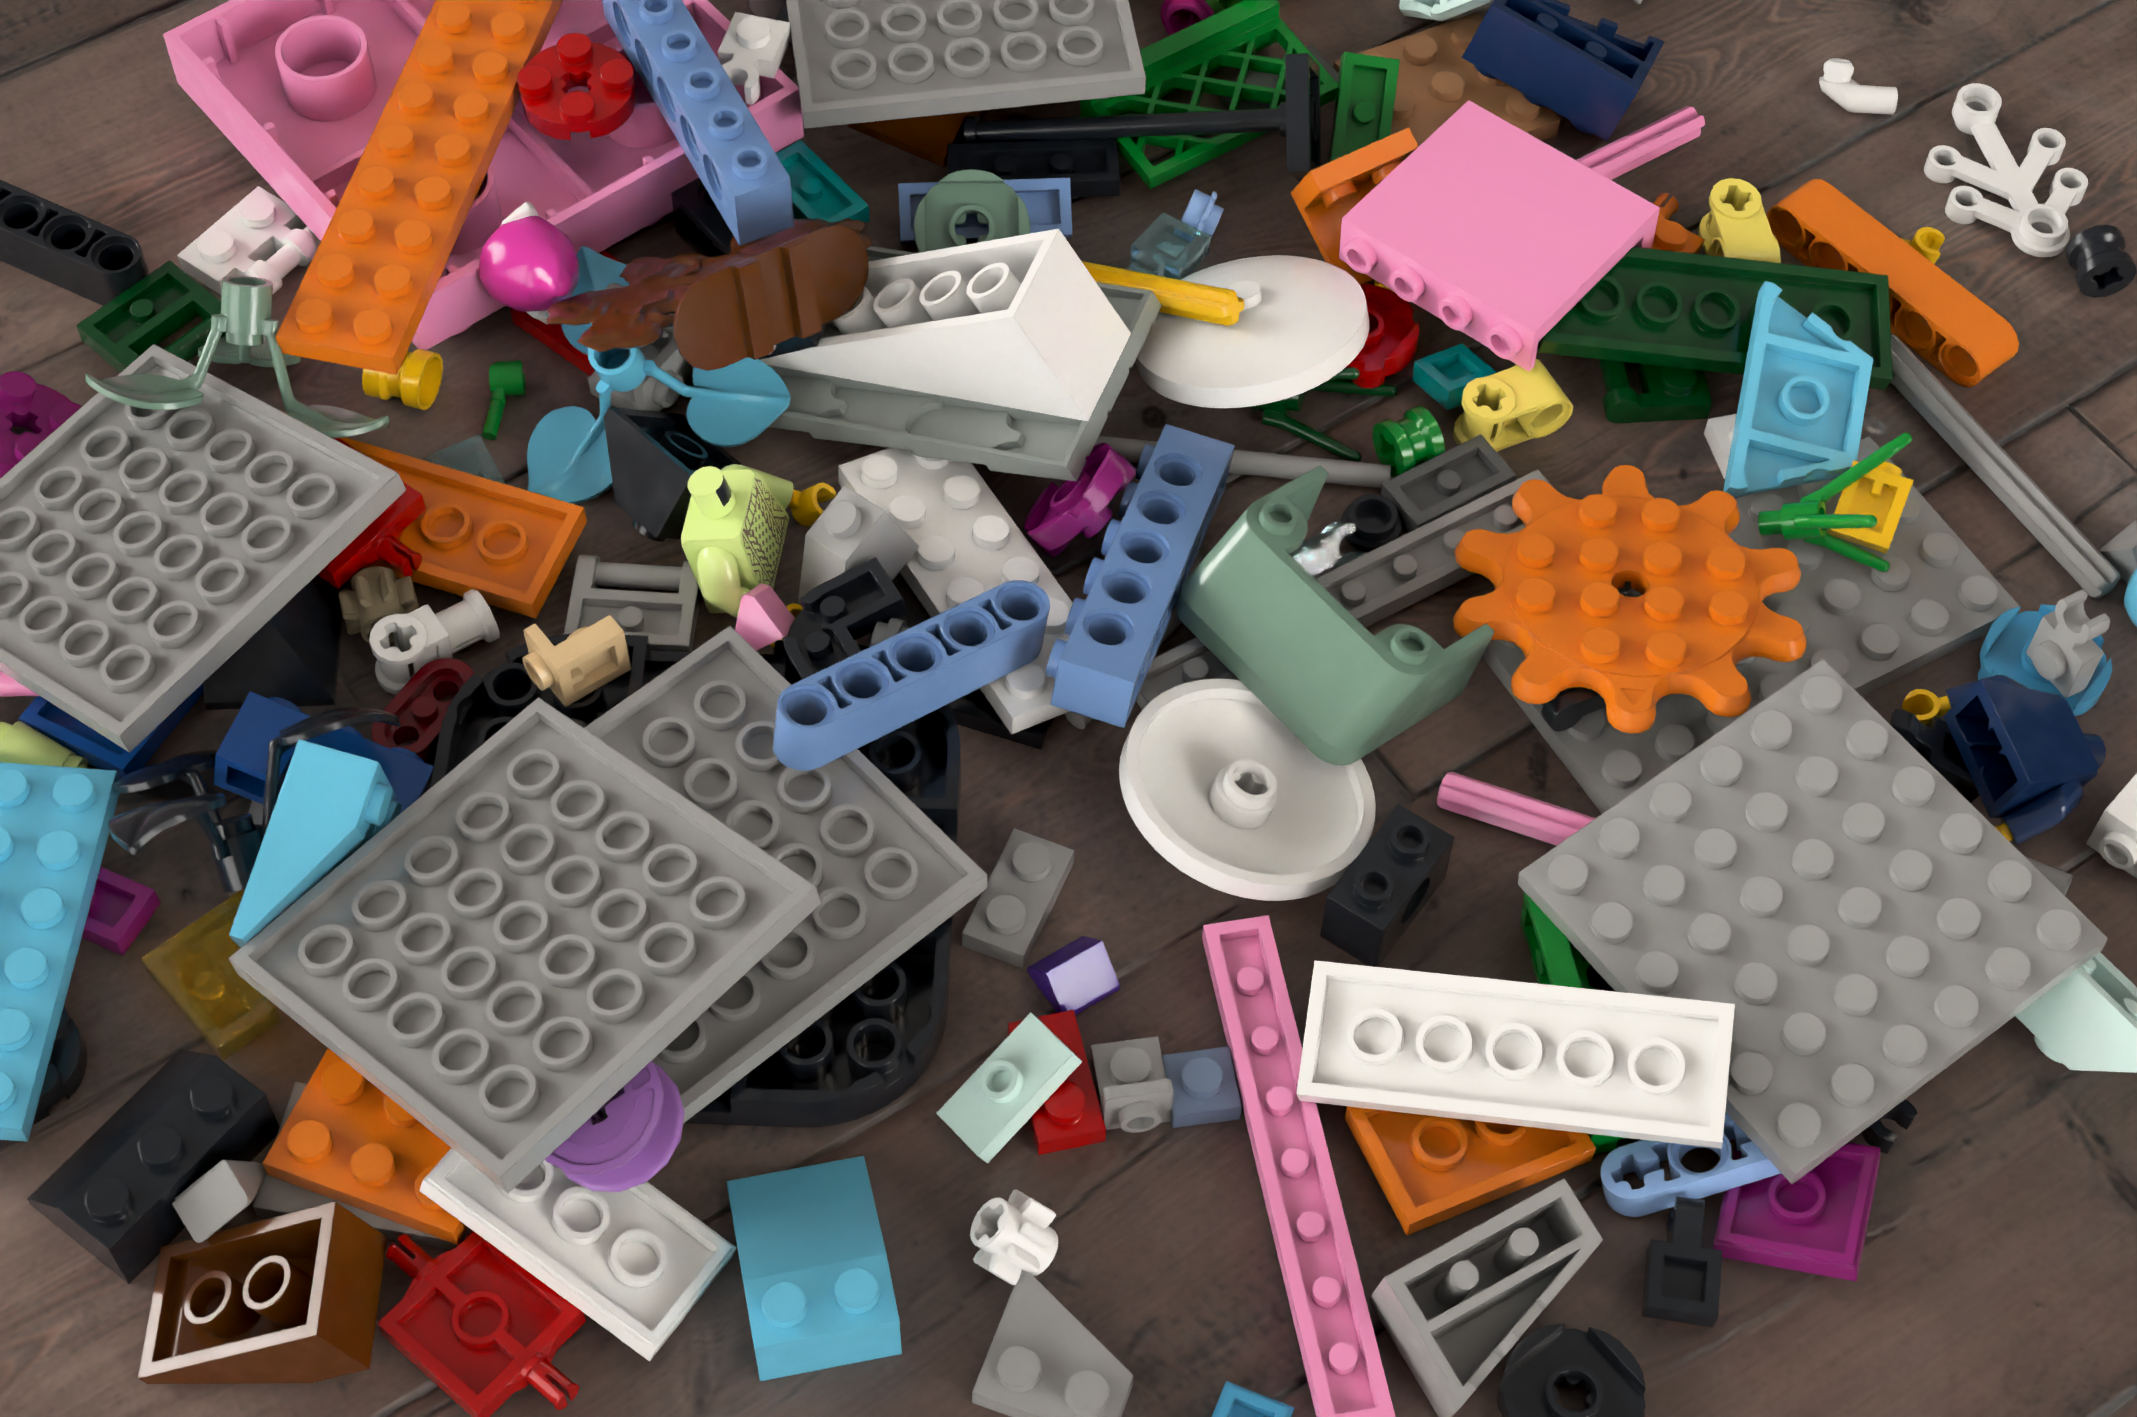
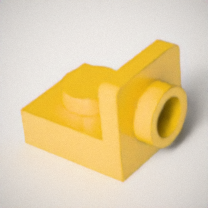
M1854 460L1851 467L1859 462ZM1886 461L1842 490L1834 514L1874 515L1877 518L1876 526L1872 528L1828 529V534L1886 554L1914 480L1902 477V470L1896 465Z

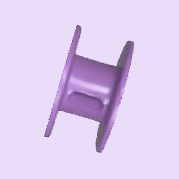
M651 1061L545 1160L560 1168L571 1181L591 1191L622 1192L646 1183L668 1164L681 1140L685 1112L678 1087L662 1067ZM604 1108L608 1116L606 1119L604 1118V1114L602 1112Z

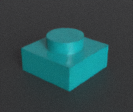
M1461 343L1414 361L1413 381L1446 410H1450L1462 405V393L1470 381L1497 372Z

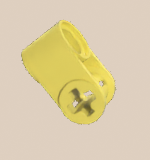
M1728 178L1716 183L1709 196L1711 210L1703 216L1698 227V236L1705 239L1703 243L1705 255L1781 263L1779 244L1775 235L1772 234L1761 201V195L1757 188L1747 181L1736 178Z
M1535 359V366L1529 372L1516 364L1509 369L1495 374L1476 378L1466 385L1461 401L1464 413L1455 421L1453 438L1456 444L1460 445L1481 434L1493 449L1498 452L1527 440L1546 437L1554 433L1569 420L1573 413V404L1539 359Z

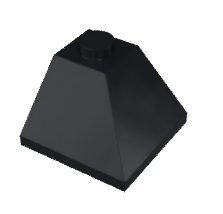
M609 407L604 416L615 503L634 519L632 525L639 533L654 541L663 542L666 538L681 539L691 498L688 480L695 471L707 466L716 467L721 470L732 464L742 465L722 447L711 445L696 435L683 414Z
M310 581L203 683L204 703L207 710L240 709L250 691L266 698L279 697L286 699L297 707L335 705L343 616L338 594Z

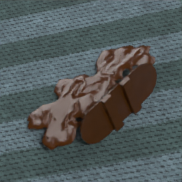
M819 218L794 219V227L741 246L733 237L730 242V247H732L730 254L708 257L701 253L679 254L669 259H661L659 257L635 258L619 275L629 282L628 286L587 291L560 300L549 307L547 312L550 313V316L547 318V322L553 325L567 324L573 326L591 323L592 326L581 335L577 342L598 352H607L614 348L631 349L645 347L654 343L664 329L674 326V340L678 351L693 367L710 371L724 368L747 357L756 360L774 352V345L795 336L804 339L822 331V324L840 317L854 306L863 293L868 278L869 257L866 250L871 246L872 238L860 234L865 228L866 223L859 220L845 218L841 221L828 222Z

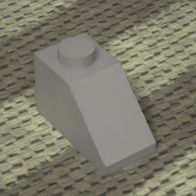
M844 485L805 535L798 604L801 605L800 598L813 588L874 557L878 559L892 581L919 545L886 511Z

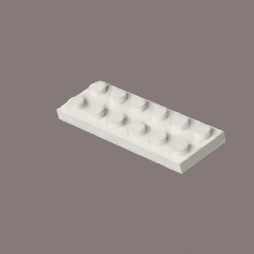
M887 448L839 465L838 483L840 486H847L886 511L919 545L899 572L931 618L1012 580H1025L1034 583L1046 592L1050 600V610L1042 650L1039 656L1031 663L980 689L1011 734L1070 712L1050 705L1055 678L1046 676V668L1056 639L1067 641L1070 636L1065 634V626L1073 602L972 463L918 457L907 449Z
M1314 961L1296 1094L1299 1101L1722 1149L1735 1004Z

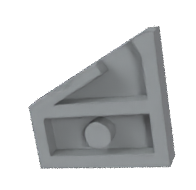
M1022 1270L1018 1282L1014 1285L972 1391V1403L1010 1417H1121L1133 1386V1374L1031 1273Z

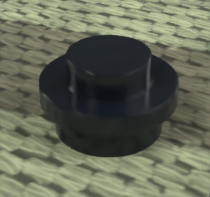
M1367 494L1355 499L1344 510L1340 529L1343 538L1350 546L1359 551L1369 553L1399 538L1402 520L1395 505L1389 499L1376 494Z

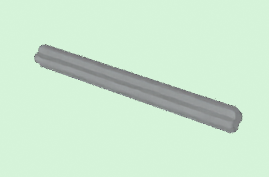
M1891 334L1893 374L1891 383L2091 598L2099 599L2105 594L2110 593L2121 578L2120 573L1903 342L1896 335Z

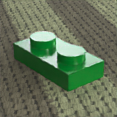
M1350 52L1343 53L1340 62L1328 163L1390 136L1400 59Z

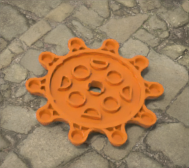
M1631 465L1615 467L1603 482L1602 494L1588 495L1581 500L1566 497L1546 481L1532 479L1521 484L1512 498V509L1523 521L1526 528L1519 532L1508 534L1473 529L1466 532L1456 545L1454 556L1456 562L1465 570L1485 576L1495 586V591L1469 598L1461 604L1453 617V627L1456 633L1463 638L1486 623L1495 631L1491 640H1505L1514 643L1523 651L1525 660L1511 676L1510 686L1513 694L1519 700L1528 704L1548 703L1567 688L1583 687L1591 689L1604 699L1608 722L1621 732L1635 734L1649 730L1655 721L1657 702L1662 697L1671 694L1692 696L1712 713L1722 717L1742 715L1749 709L1752 698L1748 682L1736 669V665L1743 659L1750 657H1765L1779 662H1791L1801 658L1806 650L1807 640L1801 624L1790 617L1780 615L1768 609L1762 603L1767 596L1792 590L1799 584L1801 570L1797 557L1793 552L1784 548L1750 549L1734 542L1728 535L1739 524L1740 511L1735 498L1724 491H1710L1691 504L1678 506L1669 499L1654 498L1650 495L1643 472ZM1625 581L1631 582V588L1643 595L1637 597L1624 596L1617 589L1623 588Z

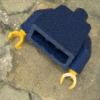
M1995 675L1946 689L1947 696L1939 698L1933 692L1925 689H1915L1908 693L1903 700L1902 710L1908 711L1913 715L1921 714L1916 715L1921 723L1927 725L1935 716L1938 718L1944 717L1989 817H2001L2003 823L1995 828L2009 842L2013 840L2016 845L2061 823L2081 802L2084 795L2083 787L2097 775L2098 769L2104 763L2106 757L2104 741L2096 734L2082 732L2068 701L2057 694L2029 689L2008 676Z

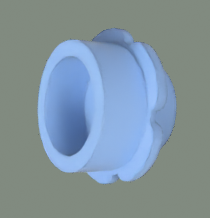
M1195 189L1178 225L1177 232L1191 237L1190 243L1195 244L1200 236L1210 240L1221 218L1224 208L1215 205V200L1218 196L1215 191L1210 196Z

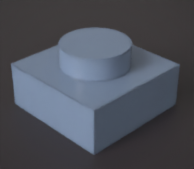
M1229 1046L1162 1055L1166 1079L1171 1080L1174 1093L1171 1115L1172 1128L1240 1119L1242 1107Z

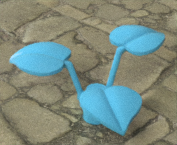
M585 246L579 249L577 252L579 259V282L571 297L587 291L605 290L611 283H618L622 286L629 285L625 278L619 276L627 266L626 264L607 258ZM591 323L575 326L561 324L567 340L578 351L588 355L590 364L601 378L596 385V391L599 393L600 414L596 420L588 410L582 407L567 406L551 411L539 421L528 443L527 466L529 479L527 491L568 503L578 504L598 497L613 486L604 416L608 408L611 407V393L613 390L618 392L630 391L639 386L646 376H652L682 396L691 397L686 411L690 427L703 441L720 447L742 445L760 435L789 407L790 393L781 377L759 359L754 360L747 357L724 368L710 371L694 367V386H689L657 367L654 361L646 360L639 347L631 349L614 348L607 352H598L578 343L577 341L581 335L592 326Z

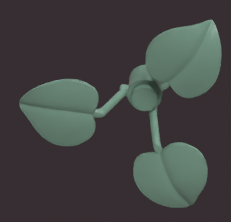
M229 276L222 279L221 313L213 314L211 317V330L205 345L198 348V357L200 358L191 376L178 380L161 375L131 374L98 380L87 373L85 374V383L112 400L143 409L172 410L194 406L204 401V394L197 390L201 388L211 362L221 364L249 363L259 367H274L283 405L286 412H288L285 414L331 438H345L389 427L388 415L374 419L334 406H306L294 398L286 366L301 362V357L283 354L281 347L277 344L275 337L278 332L279 320L271 319L273 283L257 277ZM222 332H226V337H221Z

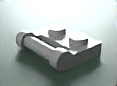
M579 555L564 634H572L579 628L591 626L611 615L622 628L625 635L648 636L650 650L692 652L702 594L689 562L684 561L682 567L600 562L599 556ZM599 586H602V587H618V588H634V589H651V590L678 591V594H677V593H661V592H644V591H628V590L599 589Z

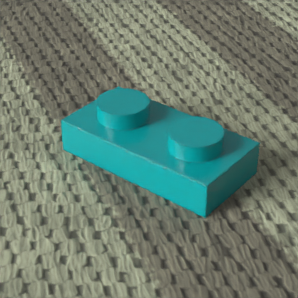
M801 140L776 153L790 176L794 219L819 218L828 222H836L849 218L865 223L870 221L869 205Z

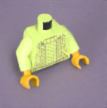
M738 464L728 465L721 470L716 467L707 466L700 468L690 476L688 489L691 493V498L681 534V542L710 613H728L737 618L741 598L744 594L761 583L770 585L772 589L774 588L789 522V516L785 509L791 507L792 515L798 523L803 526H811L824 511L818 503L826 502L836 496V491L833 487L822 482L798 491L793 489L794 486L791 481ZM796 603L786 606L794 618L803 610L802 606ZM775 642L771 643L770 645L775 648Z

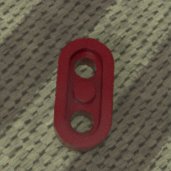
M440 658L422 666L382 710L396 715L399 718L401 727L374 722L371 730L373 742L388 748H405L421 757L424 763L431 761L436 755L443 719L452 700L448 702H441L439 700L446 695H456L465 682L474 674L471 667L465 662L454 658ZM406 740H416L412 744L400 746Z

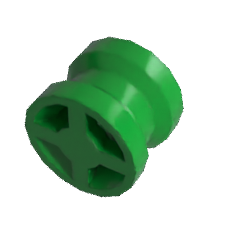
M1415 406L1407 410L1403 414V418L1398 421L1385 419L1376 423L1373 427L1372 439L1376 454L1381 464L1391 465L1390 475L1393 478L1414 468L1415 465L1424 463L1445 452L1441 429L1433 415L1423 406Z

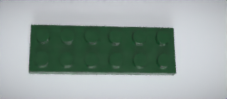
M1632 247L1538 342V353L1744 375L1758 291L1763 283L1768 281L1780 287L1782 292L1778 297L1803 316L1808 318L1813 312L1829 324L1839 338L1851 341L1871 356L1873 364L1869 389L1885 390L1893 380L1888 275Z

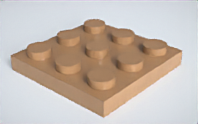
M1478 12L1357 53L1400 59L1390 135L1409 127L1418 146L1468 100L1541 141L1557 136L1560 119L1552 109L1540 107L1529 102L1519 90L1500 79H1491L1482 75L1474 67V64L1462 58L1483 20ZM1341 59L1334 61V69L1338 74Z

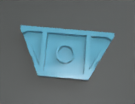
M1765 281L1758 291L1723 489L1724 492L1731 494L1734 498L1837 478L1849 470L1853 461H1857L1873 364L1871 356L1851 341L1839 338L1833 332L1832 327L1813 312L1806 318L1778 297L1782 289L1768 281Z

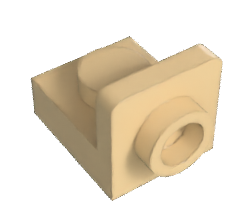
M611 615L591 626L577 629L565 641L556 646L550 642L536 624L523 630L529 653L522 658L527 673L541 691L550 687L565 707L631 670L624 631Z

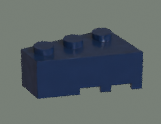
M1494 0L1462 58L1474 64V67L1482 75L1491 79H1500L1519 90L1529 102L1540 107H1548L1569 119L1572 125L1579 131L1589 135H1597L1608 141L1643 84L1665 41L1650 35L1644 44L1616 34L1618 23L1605 18H1601L1597 26L1569 16L1570 5L1558 0Z

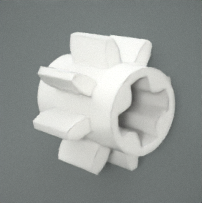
M1017 1189L1012 1191L1008 1202L1002 1198L989 1200L977 1212L971 1226V1241L980 1248L973 1258L974 1263L1011 1285H1016L1022 1270L1031 1273L1033 1276L1039 1275L1050 1265L1057 1252L1058 1235L1054 1229L1049 1227L1056 1216L1055 1212Z

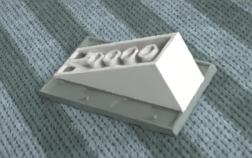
M1060 229L921 253L870 246L866 250L869 257L868 278L863 293L850 310L828 322L818 345L761 360L781 377L791 396L789 407L768 426L769 428L809 432L815 439L907 449L918 457L984 464L990 471L1077 481L1086 463L1085 458L1090 455L1108 418L1107 413L1108 411L1111 412L1130 373L1129 367L1132 368L1150 331L1149 326L1150 324L1153 325L1162 305L1153 291L1095 282Z

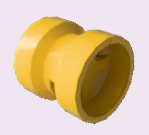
M420 348L412 353L407 351L397 375L363 369V390L366 395L382 400H388L393 396L401 398L404 405L425 411L431 407L439 392L443 374V361L440 354Z

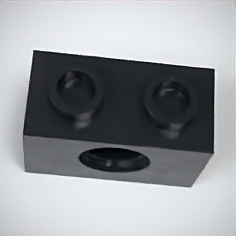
M1398 804L1327 895L1320 937L1364 964L1378 967L1445 879L1455 837Z

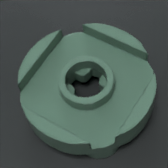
M961 170L950 173L942 178L923 197L918 205L914 220L915 242L919 253L967 245L965 236L956 235L955 232L956 225L965 224L967 214H977L979 224L988 225V235L979 236L978 243L1030 234L1028 211L1020 196H1017L1013 188L1004 183L1003 179L983 170Z

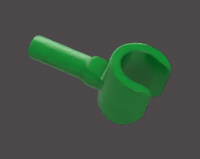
M521 360L498 361L489 367L490 406L481 434L487 440H495L497 437L504 408L506 407V396L526 395V376L522 371L523 365Z

